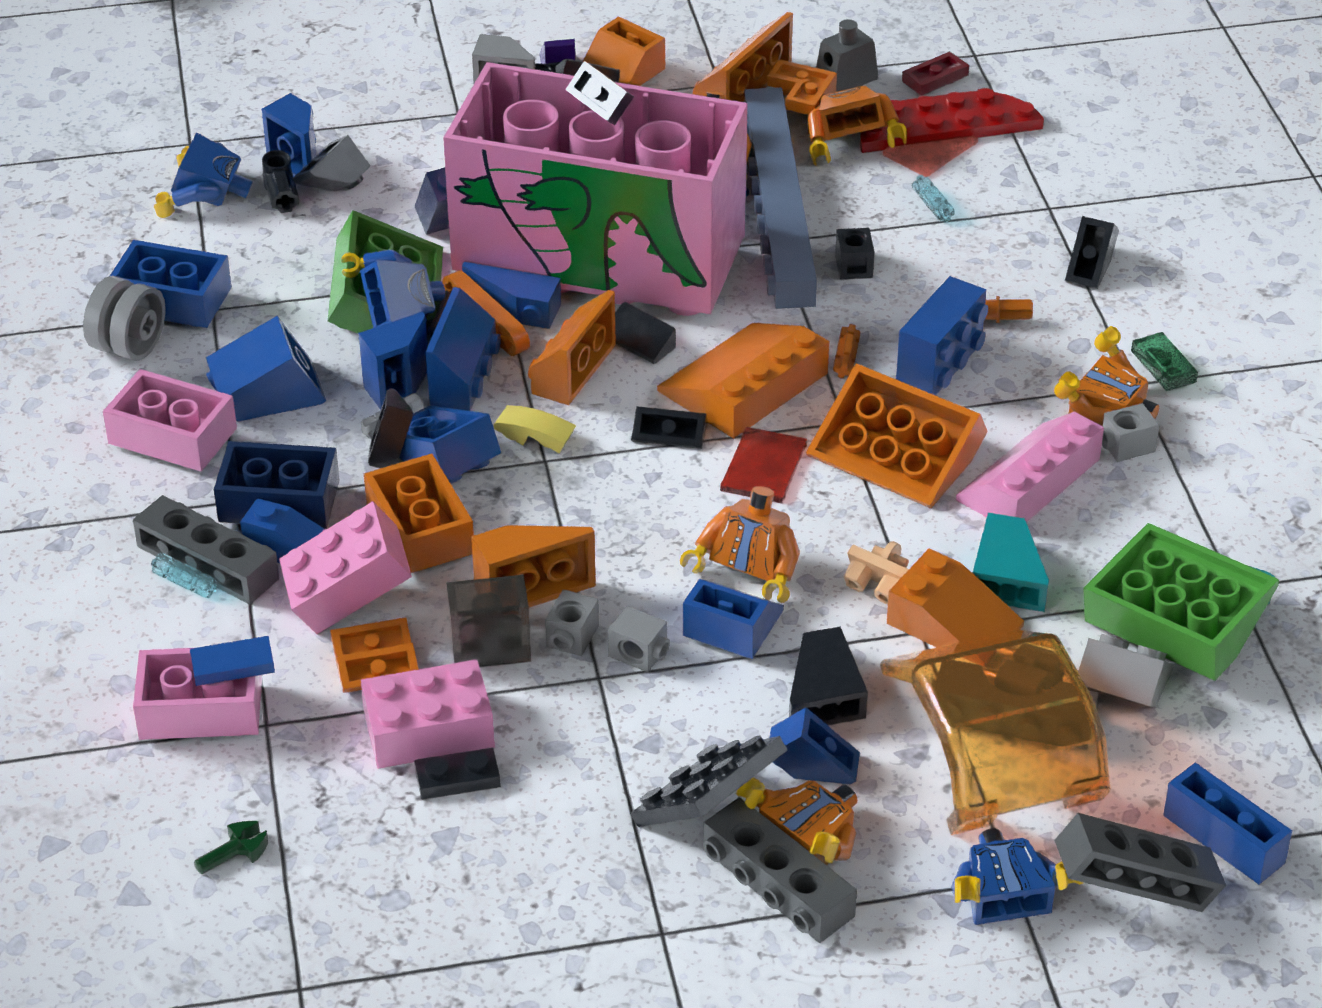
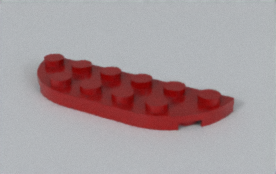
M989 88L960 93L951 92L937 96H920L901 101L891 100L899 118L897 123H902L906 126V144H904L902 138L895 137V147H890L887 140V126L860 132L859 144L861 153L1041 130L1043 129L1044 118L1034 108L1032 103L1007 94L994 92Z

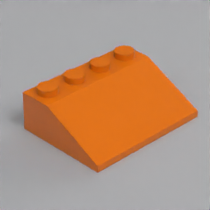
M751 323L657 385V391L690 412L705 413L710 425L734 439L828 374L830 341L805 326Z
M856 363L808 447L806 455L932 508L972 462L988 430L980 413Z

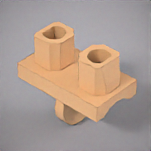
M891 541L885 548L875 545L872 551L869 552L853 544L847 552L850 564L844 575L846 585L858 592H863L871 579L879 583L874 590L875 597L880 602L888 605L889 590L909 570L907 569L909 560L900 556L901 545Z

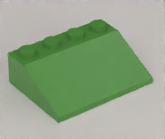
M352 210L336 238L327 322L355 333L373 328L361 273L359 272L358 275L352 278L342 274V270L354 268L356 265L351 261L342 263L341 258L344 254L350 252L362 258L366 253L393 250L409 258L412 263L423 264L427 269L430 282L441 281L443 246Z
M1147 523L1083 588L1084 617L1086 622L1138 646L1166 653V659L1216 681L1239 655L1279 586V579Z

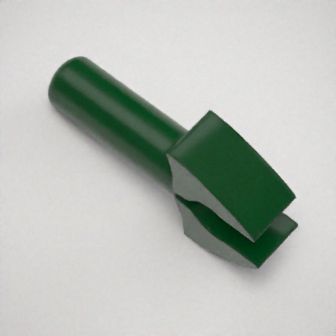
M241 821L227 825L230 840L195 859V869L200 874H204L237 855H246L254 863L261 857L268 845L267 830L260 833L258 821Z

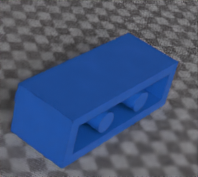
M1195 762L1168 783L1163 816L1204 846L1210 847L1215 854L1258 885L1286 863L1293 830Z

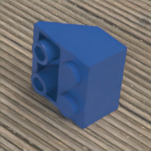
M419 312L358 333L363 387L381 410L387 390L390 388L395 389L402 398L412 393H417L427 374L426 350L428 346L425 314Z
M699 579L683 602V636L753 659L784 611V605L716 582Z

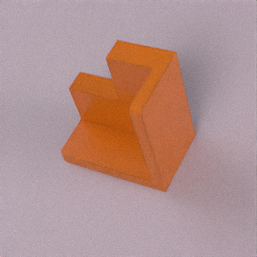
M779 59L767 75V86L782 88L783 95L787 96L785 98L786 110L807 114L808 116L813 109L820 105L823 95L836 92V72Z

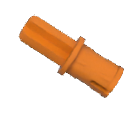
M996 296V299L986 300L985 302L988 305V313L985 320H996V323H1000V320H1030L1033 317V302L1030 299H1000V296Z

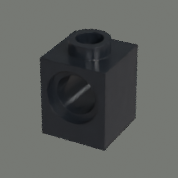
M870 228L836 229L835 258L840 280L873 278L875 251Z

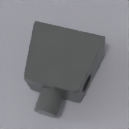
M850 19L842 20L839 23V33L823 39L820 43L816 68L837 73L836 92L863 86L878 79L875 42L871 37L858 29L856 21Z

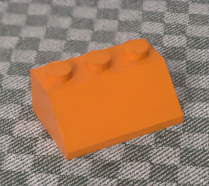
M607 290L580 306L570 319H566L563 322L561 330L557 335L547 342L545 350L537 359L532 360L528 370V377L531 379V394L568 406L616 346L614 291Z

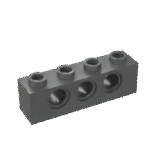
M164 495L160 496L133 519L137 547L249 605L279 580L276 552L270 547L261 545L245 537L239 531H233L215 522L211 517L204 516L188 508L183 503L176 502Z
M738 797L703 822V850H705L707 856L712 861L721 863L731 871L742 885H748L762 896L769 907L778 909L788 917L800 932L809 934L817 942L821 943L855 917L857 889L817 857L809 853L808 850L756 809L748 808L742 798Z
M1077 813L1054 840L1067 876L1072 880L1203 912L1226 887L1210 847L1082 813Z

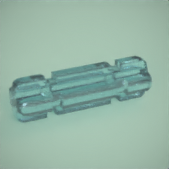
M918 175L916 181L912 183L913 190L917 195L919 194L921 200L931 212L933 211L938 220L949 222L955 214L953 206L948 203L947 199L928 177Z
M159 553L151 561L154 574L162 578L167 577L168 581L191 592L195 590L194 593L204 598H210L217 591L216 578L206 573L201 575V571L183 562L174 560V558L164 553Z

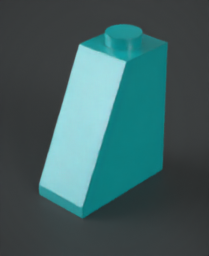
M988 512L972 573L1008 606L1045 612L1049 578L1025 518Z

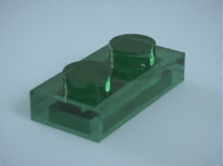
M1163 332L1132 340L1131 352L1166 392L1197 383L1198 371Z

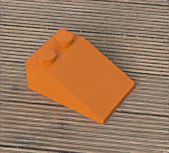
M506 525L471 536L475 592L492 620L555 600L563 589L577 593L596 586L595 531L592 527Z
M930 548L897 581L888 593L886 624L985 670L997 657L998 649L1006 647L1024 627V620L961 562Z

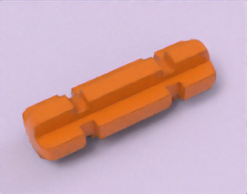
M849 324V327L843 326L840 330L833 364V371L838 373L837 376L839 378H844L845 375L849 376L854 368L861 334L854 324Z

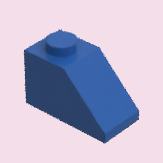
M806 707L771 727L769 738L780 736L788 749L774 760L773 763L794 779L849 785L856 782L860 752Z

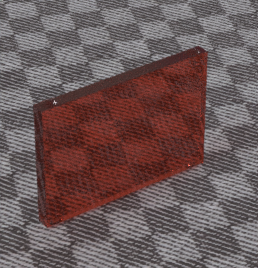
M973 135L898 144L894 148L889 146L883 150V155L924 177H928L958 155L976 145L978 138Z
M746 427L723 481L720 483V491L751 497L753 487H766L774 491L773 502L782 504L803 452L807 447V439Z

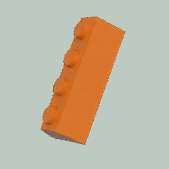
M786 12L762 27L751 38H748L744 44L732 52L721 64L714 67L706 77L696 83L693 95L706 96V92H719L725 94V100L744 102V89L768 87L767 75L777 61L780 59L792 62L793 13Z

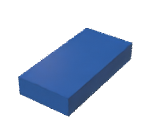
M269 636L190 649L196 686L275 673Z

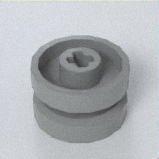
M105 277L94 288L85 308L83 332L87 344L94 349L107 353L114 352L121 357L134 361L147 357L157 344L164 326L165 300L161 291L144 284H134L120 277Z

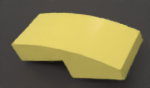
M507 405L493 427L506 438L514 440L521 445H524L530 436L544 447L560 453L576 425L541 410Z

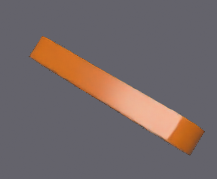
M458 270L444 276L442 283L444 284L445 291L448 290L451 293L453 287L461 288L495 319L496 334L501 335L500 347L507 354L515 356L530 348V339L524 326L466 273Z

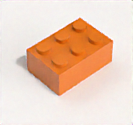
M433 453L363 473L366 505L374 501L398 526L411 573L472 555L471 536L474 535L473 520Z

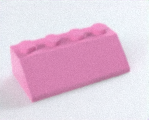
M1076 412L1044 422L956 494V501L987 517L989 512L1025 518L1027 522L1100 460L1104 427Z

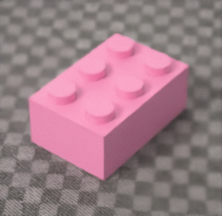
M142 369L137 371L103 410L108 444L201 472L237 429L232 395Z
M374 501L356 510L350 516L322 531L319 535L298 548L291 550L279 559L291 610L316 634H319L412 577L398 526Z
M191 648L139 650L133 702L139 740L259 734L262 675L196 686L190 654Z
M477 659L361 680L364 715L377 769L413 763L416 759L495 748L493 714Z

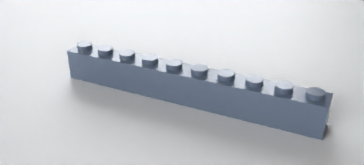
M782 88L744 89V103H748L747 133L752 142L747 161L748 176H751V195H754V214L757 215V232L761 234L760 251L761 254H767L763 255L764 275H767L768 296H774L775 309L816 307L817 278Z

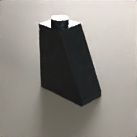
M841 626L803 633L789 700V717L806 707L828 726L866 719L868 690Z

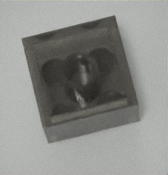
M524 575L446 583L450 639L454 663L477 659L479 667L531 662L529 605Z

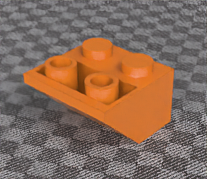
M618 16L598 30L583 62L619 69L620 78L618 83L641 86L665 70V38Z

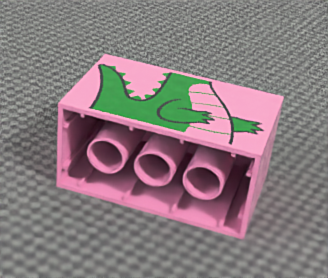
M486 62L443 137L452 270L462 271L463 262H470L561 278V293L577 291L601 295L607 290L615 292V304L641 302L668 307L673 313L683 316H691L698 313L711 315L745 236L748 103L615 82L633 95L634 98L616 125H613L566 91V88L574 78L572 75Z

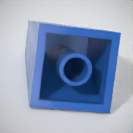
M278 315L206 357L210 372L206 373L207 378L216 391L233 396L237 422L317 406L326 402L311 358Z

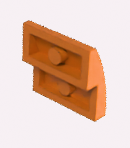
M406 617L330 630L343 693L362 690V679L419 670Z

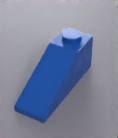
M463 262L462 271L521 324L550 329L561 307V278Z
M259 498L255 500L240 521L242 534L275 551L277 563L279 564L281 557L325 530L289 506Z

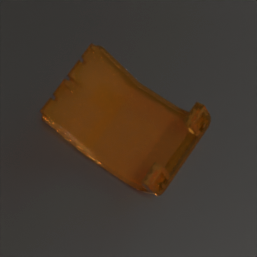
M1014 630L890 657L881 661L880 667L883 675L912 684L941 741L950 771L954 810L946 819L951 835L989 827L997 816L1057 801H1062L1066 809L1103 800L1111 791L1107 740L1094 699L1057 635L1027 630Z

